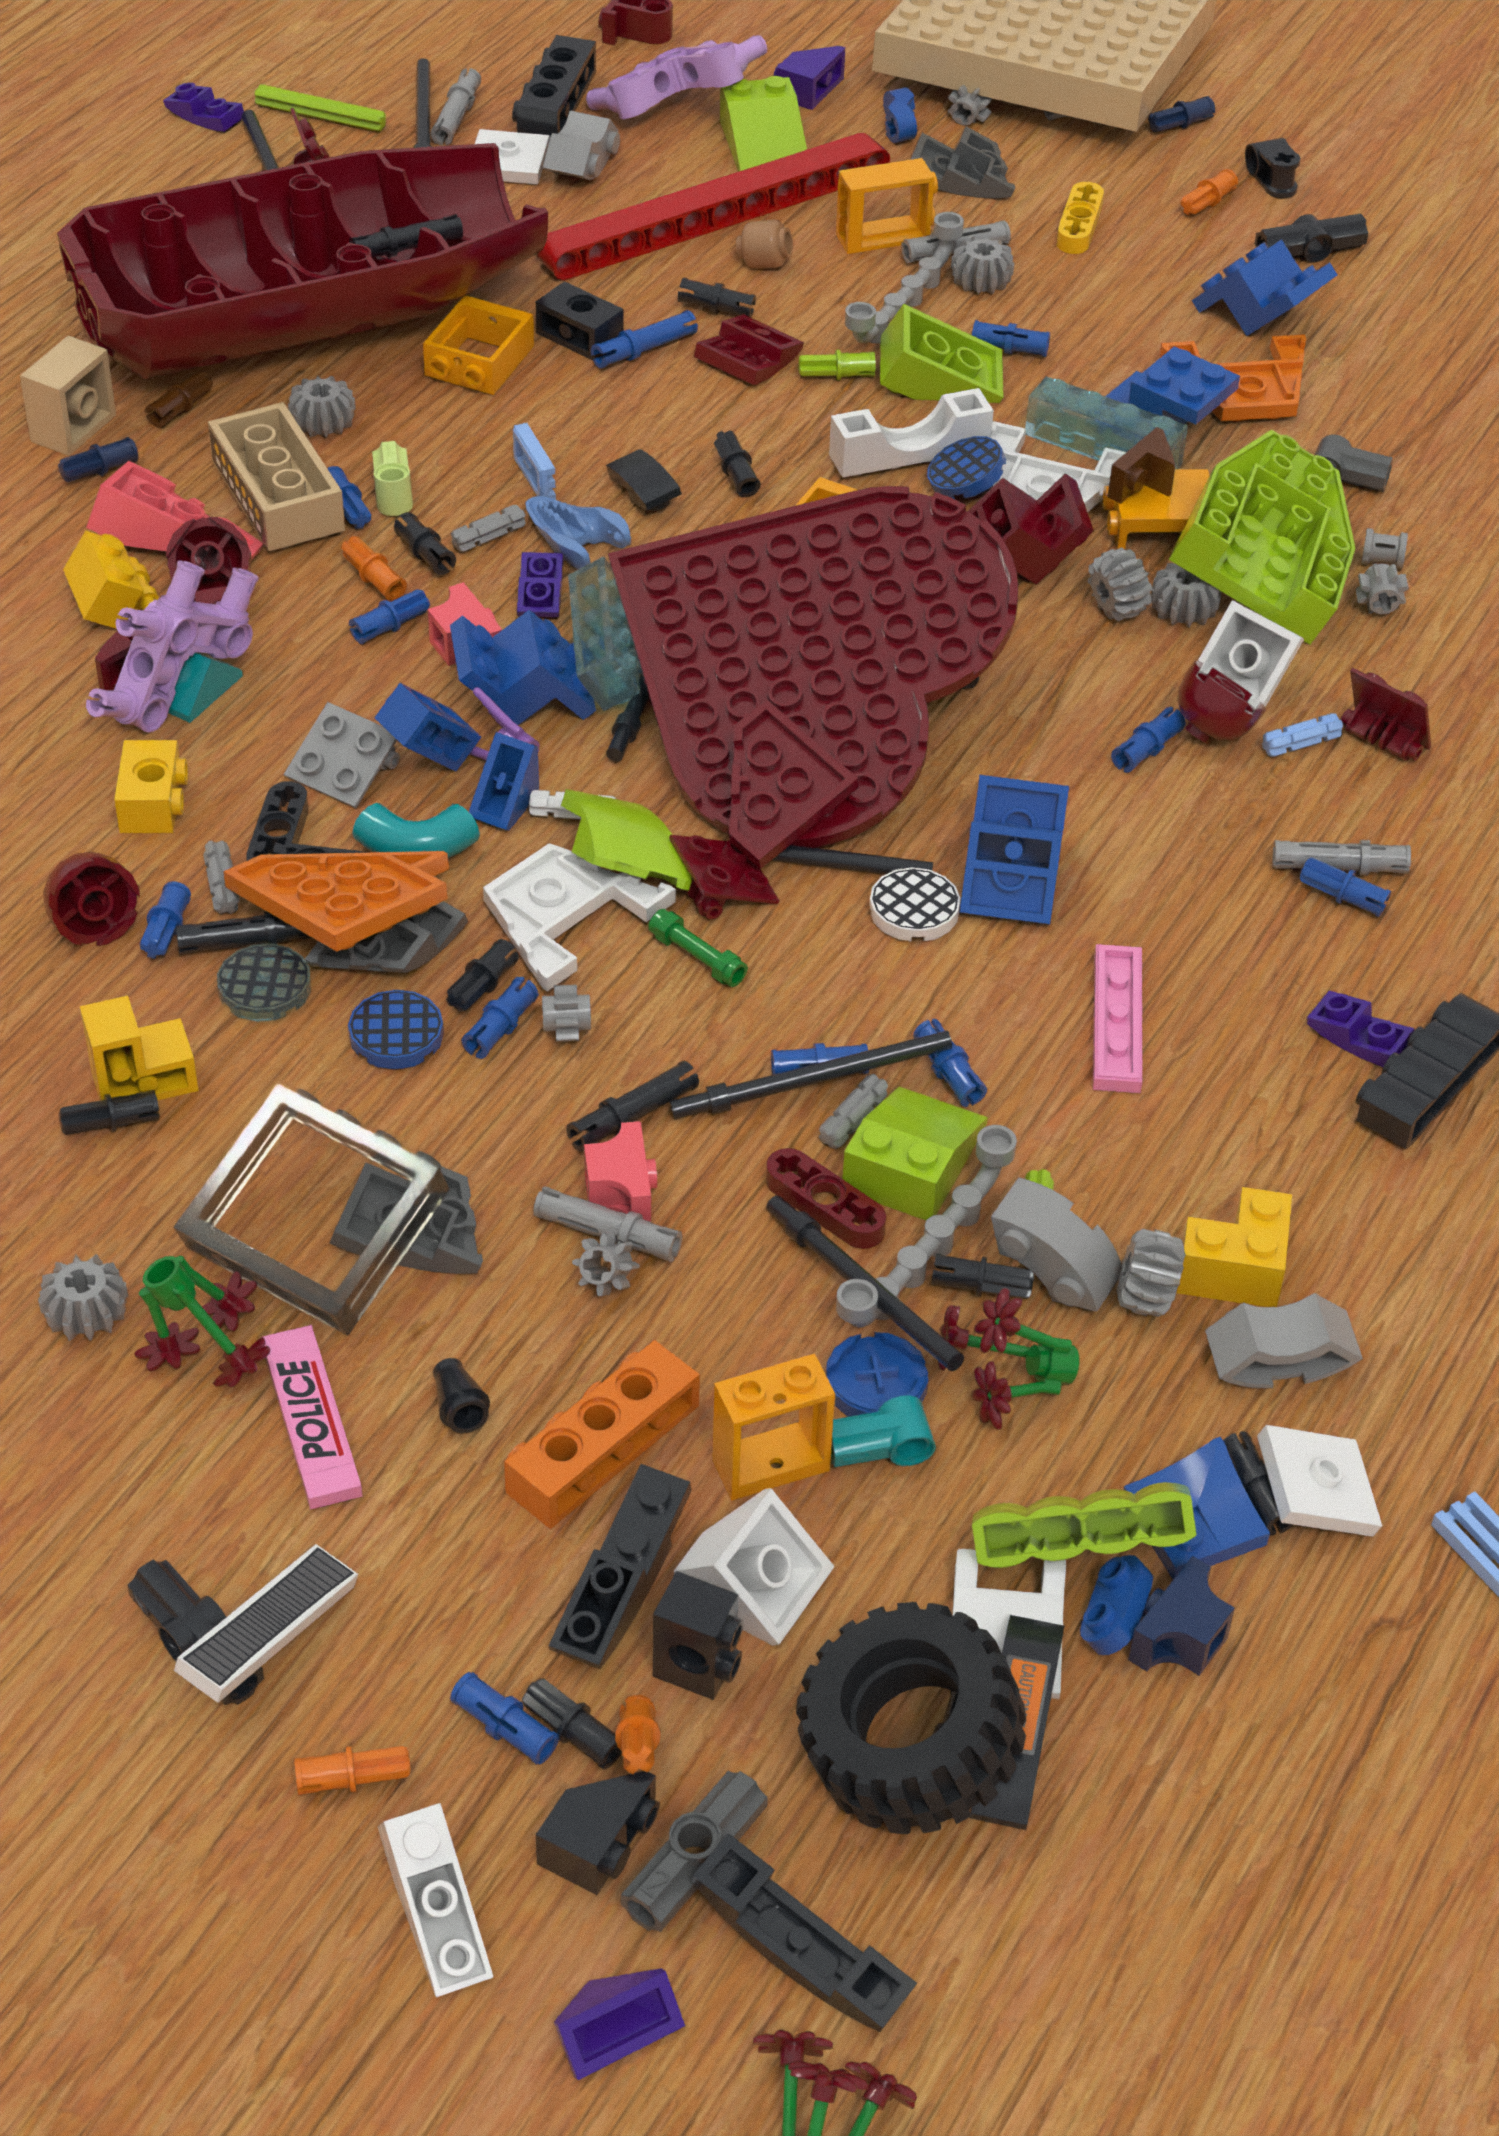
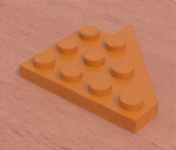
M444 851L259 855L223 871L226 888L336 952L349 949L357 942L378 932L387 931L393 925L411 916L423 914L430 907L448 899L446 883L434 877L449 870L448 853Z

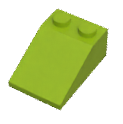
M771 76L767 79L750 81L742 79L732 85L720 88V123L738 172L807 150L797 96L789 77Z
M903 304L881 335L880 384L893 393H900L915 400H940L941 396L945 394L979 388L988 403H1000L1004 398L1002 349Z
M899 1086L862 1120L844 1151L842 1179L877 1203L926 1221L939 1212L976 1145L978 1133L986 1127L988 1117Z

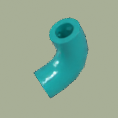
M374 803L361 812L355 821L352 832L354 839L371 852L444 851L448 853V859L467 849L478 841L480 837L479 827L475 819L459 804H452L438 815L427 820L412 821L395 815L381 803Z

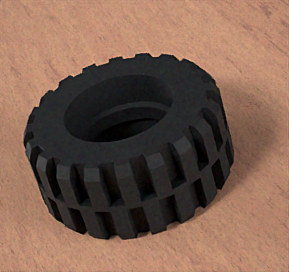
M917 1602L897 1603V1610L886 1612L884 1606L867 1612L868 1619L858 1624L851 1620L839 1629L841 1636L834 1643L828 1639L816 1653L820 1661L818 1665L810 1664L801 1682L806 1692L800 1693L797 1698L796 1714L801 1721L797 1728L801 1743L826 1790L831 1793L836 1804L847 1814H856L860 1823L876 1829L880 1828L884 1821L889 1832L897 1834H909L911 1826H920L923 1833L941 1830L940 1822L952 1818L958 1824L972 1816L969 1809L979 1802L984 1807L987 1806L998 1795L995 1785L999 1780L1007 1783L1017 1768L1012 1755H1020L1023 1752L1026 1734L1022 1726L1027 1720L1025 1705L1019 1694L1020 1690L995 1639L987 1630L979 1629L976 1620L965 1613L955 1612L952 1616L948 1606L928 1603L926 1610L920 1609ZM929 1686L946 1688L958 1693L955 1708L949 1719L936 1733L924 1741L902 1748H882L866 1742L867 1732L872 1720L879 1710L897 1695L914 1688Z

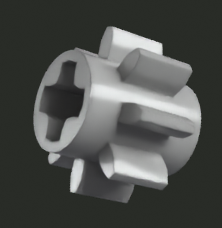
M962 85L958 91L954 90L949 95V100L954 104L947 111L951 113L952 118L960 125H970L977 119L984 122L991 114V111L986 106L991 102L992 98L979 96V88L975 89L972 94L968 93L965 85Z
M1373 564L1364 574L1358 575L1360 586L1355 589L1358 603L1367 604L1368 613L1390 614L1400 604L1406 603L1404 591L1409 589L1406 574L1398 575L1396 564L1390 566L1387 564Z
M554 985V996H542L543 1032L556 1031V1042L579 1041V1030H591L590 995H577V985Z
M614 1232L602 1233L600 1245L593 1238L581 1241L586 1251L582 1254L581 1258L572 1260V1264L579 1266L580 1273L583 1276L578 1283L580 1286L597 1285L596 1291L598 1296L610 1295L612 1284L619 1290L630 1287L626 1277L631 1270L640 1267V1264L632 1262V1257L629 1253L633 1246L632 1242L615 1244ZM601 1257H603V1260L611 1262V1271L607 1267L601 1266Z

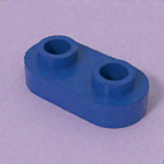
M1134 1555L1114 1557L1102 1566L1087 1610L1084 1613L1080 1634L1099 1655H1110L1126 1646L1133 1638L1134 1629L1142 1617L1153 1584V1575L1140 1559Z

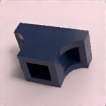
M1192 1556L1165 1591L1157 1588L1152 1593L1142 1614L1144 1618L1134 1629L1128 1661L1146 1672L1151 1667L1160 1663H1176L1200 1676L1228 1639L1235 1610L1233 1606L1214 1595L1209 1588L1208 1579L1211 1566Z

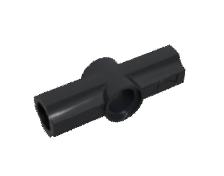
M1361 213L1318 220L1312 214H1306L1297 218L1292 225L1261 230L1256 233L1254 244L1257 247L1265 242L1269 248L1282 239L1293 258L1304 256L1310 262H1319L1328 257L1333 251L1357 248L1367 244L1369 233L1366 219Z
M153 1559L137 1569L135 1577L127 1585L129 1596L158 1628L160 1639L175 1662H177V1658L226 1618L222 1609L211 1597L206 1595L200 1598L167 1560L158 1562ZM263 1668L257 1669L223 1698L221 1702L224 1705L230 1703L239 1705L254 1695L255 1689L264 1680Z

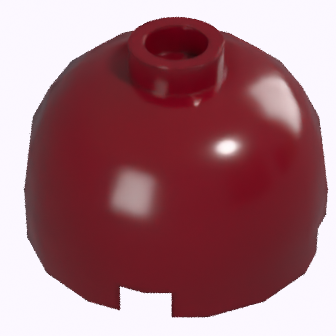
M218 517L192 519L185 522L173 533L167 546L166 558L168 559L167 566L171 579H173L178 561H187L205 570L197 591L227 586L233 568H241L251 572V552L246 538L233 524Z
M1195 661L1185 674L1178 691L1177 701L1180 712L1189 721L1185 729L1203 742H1207L1210 737L1220 741L1236 740L1247 734L1266 711L1265 706L1260 702L1254 708L1248 703L1252 696L1249 691L1213 667L1208 674L1200 671L1203 662Z
M92 851L77 853L61 861L48 876L43 891L44 908L54 928L73 944L83 946L81 943L90 944L97 941V946L108 945L123 936L135 922L138 913L135 907L137 896L140 898V890L132 873L114 858Z

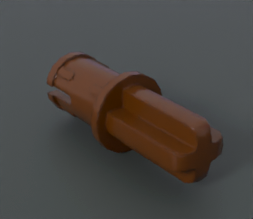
M200 370L179 385H170L162 397L146 406L145 413L153 411L146 416L147 419L155 427L162 428L179 413H187L192 409V403L209 392L213 386L212 379L207 376L205 371Z

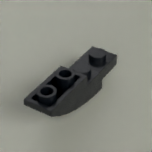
M640 1464L600 1551L594 1549L548 1645L550 1650L598 1669L602 1668L635 1619L672 1547L671 1534L692 1491L690 1481Z

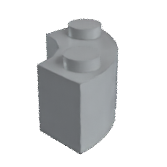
M570 111L561 132L551 134L542 168L549 172L586 180L598 177L610 155L616 154L619 149L620 134L611 119Z
M1018 1177L991 1216L999 1254L1017 1260L1033 1271L1046 1286L1052 1301L1097 1312L1118 1281V1276L1121 1272L1122 1264L1113 1244L1098 1224L1091 1229L1083 1220L1070 1211L1074 1203L1066 1197L1041 1184Z
M1316 1293L1298 1302L1280 1307H1256L1242 1303L1235 1309L1227 1312L1224 1317L1205 1330L1219 1379L1239 1386L1273 1388L1272 1380L1300 1376L1303 1377L1304 1384L1339 1373L1363 1359L1347 1311Z

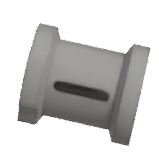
M1367 528L1362 564L1368 565L1370 561L1396 564V568L1403 569L1408 533L1401 532L1399 536L1374 533L1373 529Z

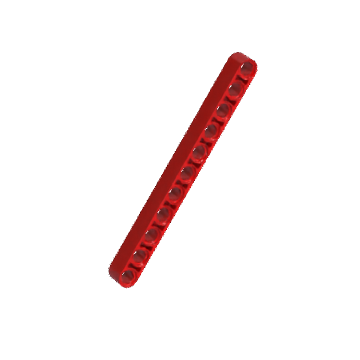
M857 133L549 232L543 250L536 254V257L558 279H571L838 191L840 170L890 163V154L868 134Z

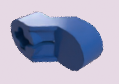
M907 87L885 92L883 106L886 114L885 118L887 119L885 121L886 136L893 143L915 139L917 135V122L914 115L915 112L913 111L915 109L914 94Z

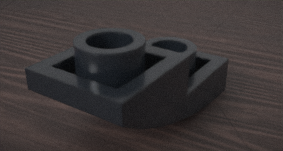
M641 449L606 465L610 479L626 487L631 502L647 511L663 509L670 504L671 499L682 494L679 485L665 468Z

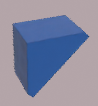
M496 732L469 813L474 819L510 831L529 807L531 792L539 790L538 746Z

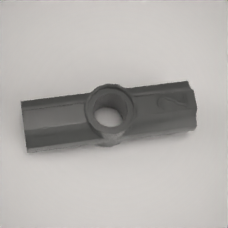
M727 1771L693 1812L683 1814L673 1822L669 1832V1840L621 1894V1905L629 1912L633 1921L648 1931L657 1930L662 1932L698 1889L691 1881L692 1876L725 1836L729 1833L739 1841L767 1808L768 1798L760 1790L755 1780L741 1771L738 1773ZM690 1847H700L706 1851L699 1854H691L684 1850Z

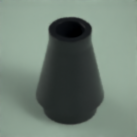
M447 1358L440 1361L433 1369V1376L436 1381L439 1416L442 1423L457 1433H469L479 1429L489 1416L490 1399L488 1395L468 1374L460 1360Z

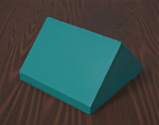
M195 652L193 656H189L188 660L184 661L174 688L176 693L168 713L191 723L243 676L242 669L213 658L206 653Z

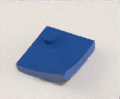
M1221 1437L1211 1440L1192 1454L1161 1471L1124 1486L1123 1490L1133 1494L1146 1486L1163 1482L1178 1483L1189 1487L1197 1535L1191 1540L1176 1546H1152L1173 1580L1192 1556L1209 1566H1213L1264 1547L1268 1543L1270 1532L1242 1485Z

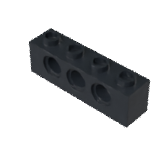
M560 35L555 36L550 47L544 49L541 63L535 65L532 79L529 83H525L520 100H516L514 103L512 120L517 122L518 133L549 135L550 139L552 133L558 134L561 132L566 124L569 112L576 111L596 74V41Z

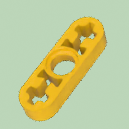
M1080 182L1072 187L1058 227L1057 247L1061 251L1069 254H1080L1089 249L1102 210L1104 190L1100 185L1093 182Z

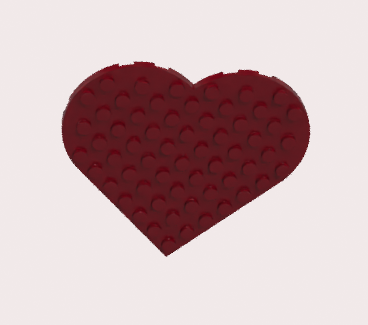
M905 486L872 487L851 491L608 553L612 573L672 775L684 798L703 819L729 835L734 725L766 699L858 778L859 788L790 844L815 848L854 837L881 822L904 801L918 780L926 760L929 745V719L926 703L941 699L970 684L996 660L1010 638L1018 610V580L1014 561L1007 545L987 520L982 522L966 511L965 504L937 492L934 493L933 497L909 492V487Z

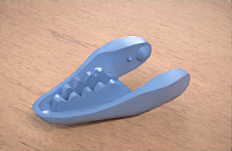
M545 496L532 497L525 503L531 520L555 553H563V560L579 570L590 565L589 553L582 545L606 542L618 548L631 545L630 531L625 519L609 509L574 506Z

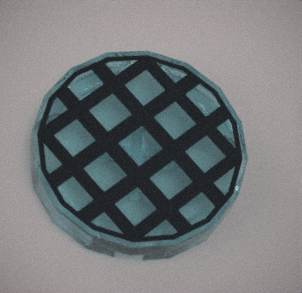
M276 944L252 945L237 950L224 960L217 972L218 996L222 1004L224 1002L229 1006L230 1012L239 1018L252 1021L277 1020L286 1016L285 1011L295 1006L296 1010H298L305 1004L311 993L310 967L302 955L289 947Z

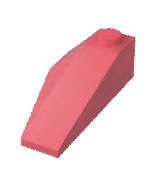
M128 461L101 484L86 528L99 535H113L124 546L166 552L173 533L185 522L192 519L209 518L210 516L204 511V503L196 498H191L189 501L174 493L176 487L174 483ZM218 517L233 524L246 538L252 561L262 550L263 543L228 519Z

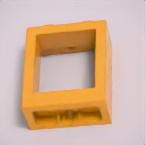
M923 158L840 170L836 236L846 253L852 254L901 246L904 239L930 235L931 226H934L935 218L933 194H936L938 191V181L935 172L930 171ZM912 186L910 215L863 222L865 193Z
M464 295L423 343L425 376L494 395L534 347L533 314ZM467 338L500 346L490 358L459 350V347Z
M815 1353L714 1383L712 1461L731 1501L759 1493L764 1489L776 1488L830 1471L835 1392ZM785 1400L782 1404L776 1403L777 1401ZM799 1409V1422L741 1439L742 1426ZM780 1463L782 1467L776 1469L771 1467V1464Z

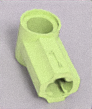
M396 441L381 442L380 447L372 451L377 509L380 513L387 516H400L403 513L409 512L413 507L407 450L397 445Z

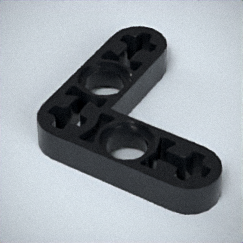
M283 781L272 786L267 792L247 850L246 859L248 861L259 855H268V853L321 854L366 852L298 844L308 816L307 791L304 786L297 782ZM287 802H289L287 807L288 812L282 811L281 807H285ZM274 829L289 831L283 836L273 837L267 834Z

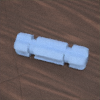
M1330 713L1318 717V722L1316 718L1283 727V732L1281 729L1268 731L1263 735L1262 748L1266 750L1268 756L1275 757L1287 753V748L1289 752L1319 744L1322 742L1321 738L1324 741L1333 740L1342 735L1343 723L1342 720H1339L1337 714Z

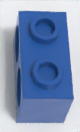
M402 683L398 684L374 717L404 747L454 771L459 769L481 739V736L453 709Z

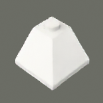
M1232 600L1198 661L1203 662L1200 671L1208 674L1212 667L1217 669L1252 694L1248 703L1254 708L1260 702L1266 707L1304 638Z
M771 1488L762 1490L704 1531L673 1572L679 1571L739 1594L738 1618L744 1620L743 1630L773 1646L781 1643L835 1566Z

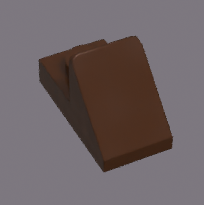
M1156 427L1112 464L1108 498L1121 504L1134 492H1139L1144 485L1166 496L1172 494L1175 461L1163 429Z

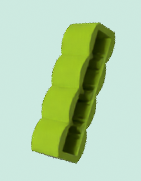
M1171 1482L1152 1484L1142 1488L1135 1494L1118 1489L1101 1490L1088 1495L1081 1501L1065 1496L1047 1497L1034 1502L1027 1508L1013 1503H998L980 1509L973 1515L972 1520L977 1563L994 1568L1014 1566L1026 1561L1031 1556L1048 1561L1065 1560L1079 1555L1086 1549L1102 1554L1120 1553L1134 1548L1141 1542L1151 1546L1170 1547L1185 1543L1197 1535L1189 1487Z

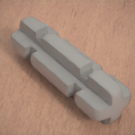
M511 505L502 509V514L497 511L469 523L470 528L464 525L454 529L451 533L452 545L459 552L464 553L475 548V543L480 546L508 533L507 529L510 532L520 529L526 524L525 513L518 505Z
M212 840L208 841L205 844L206 851L203 856L205 865L208 867L206 871L212 896H214L212 898L213 907L220 914L224 912L235 913L238 910L237 903L240 901L238 894L225 887L223 871L233 867L229 846L223 840L217 843Z
M869 1074L859 1083V1088L854 1089L833 1112L834 1116L828 1117L820 1126L819 1131L821 1134L819 1139L823 1144H828L832 1149H837L849 1138L848 1134L854 1133L862 1120L874 1109L873 1107L878 1106L887 1096L886 1089L888 1084L884 1079H879L875 1074Z

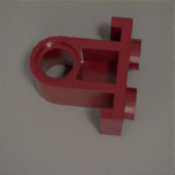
M611 0L605 8H602L599 15L598 25L602 29V43L615 46L617 37L648 44H663L670 41L673 36L672 2L670 0Z

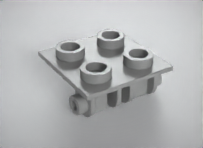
M327 702L283 775L353 808H357L380 769L386 770L387 768L394 769L400 759L399 753L395 752L394 748L397 739L383 726Z

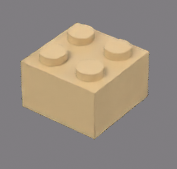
M68 335L20 375L31 442L70 456L116 416L108 352L105 348Z

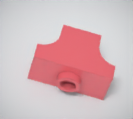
M464 582L448 587L449 599L442 605L428 609L430 643L448 666L456 664L450 624L462 615L475 626H483L492 637L502 631L492 611L488 607H483Z
M641 1121L621 1123V1129L613 1139L603 1143L584 1144L587 1199L590 1202L618 1212L628 1214L630 1211L642 1214L644 1220L651 1222L650 1189L657 1188L655 1159H646Z

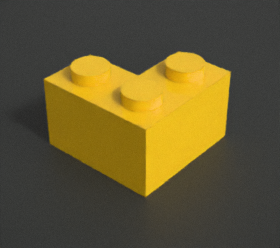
M128 995L80 1006L91 1073L100 1101L104 1100V1094H110L112 1098L154 1090L158 1101L199 1091L194 1057L181 1018L138 1028Z
M1242 1187L1235 1224L1188 1217L1183 1240L1186 1254L1183 1261L1184 1269L1181 1273L1180 1285L1176 1293L1246 1303L1261 1307H1277L1286 1268L1292 1194Z

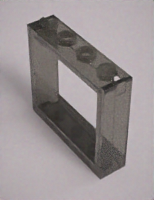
M277 1084L173 1228L189 1250L231 1273L238 1271L242 1279L248 1282L255 1281L257 1287L349 1336L450 1189L440 1170L441 1164L432 1156L422 1151H417L414 1155L404 1150L401 1144L390 1134L382 1130H377L374 1134L362 1128L361 1123L346 1111L337 1109L333 1113L323 1108L320 1101L307 1091L297 1089L294 1093ZM292 1119L412 1181L335 1292L215 1228V1225Z

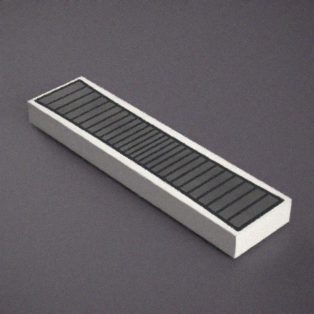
M315 1544L177 1658L174 1671L219 1703L353 1589L358 1573Z

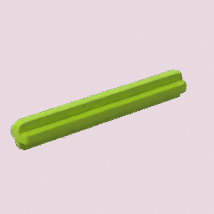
M263 84L259 85L255 90V103L259 106L291 112L290 109L294 108L296 113L376 132H381L386 125V114L384 111Z

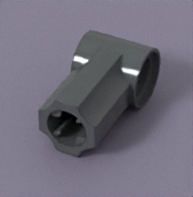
M1331 434L1320 440L1314 456L1319 455L1329 460L1333 467L1339 470L1341 482L1380 492L1385 491L1392 469V457L1353 448L1350 442L1340 435Z

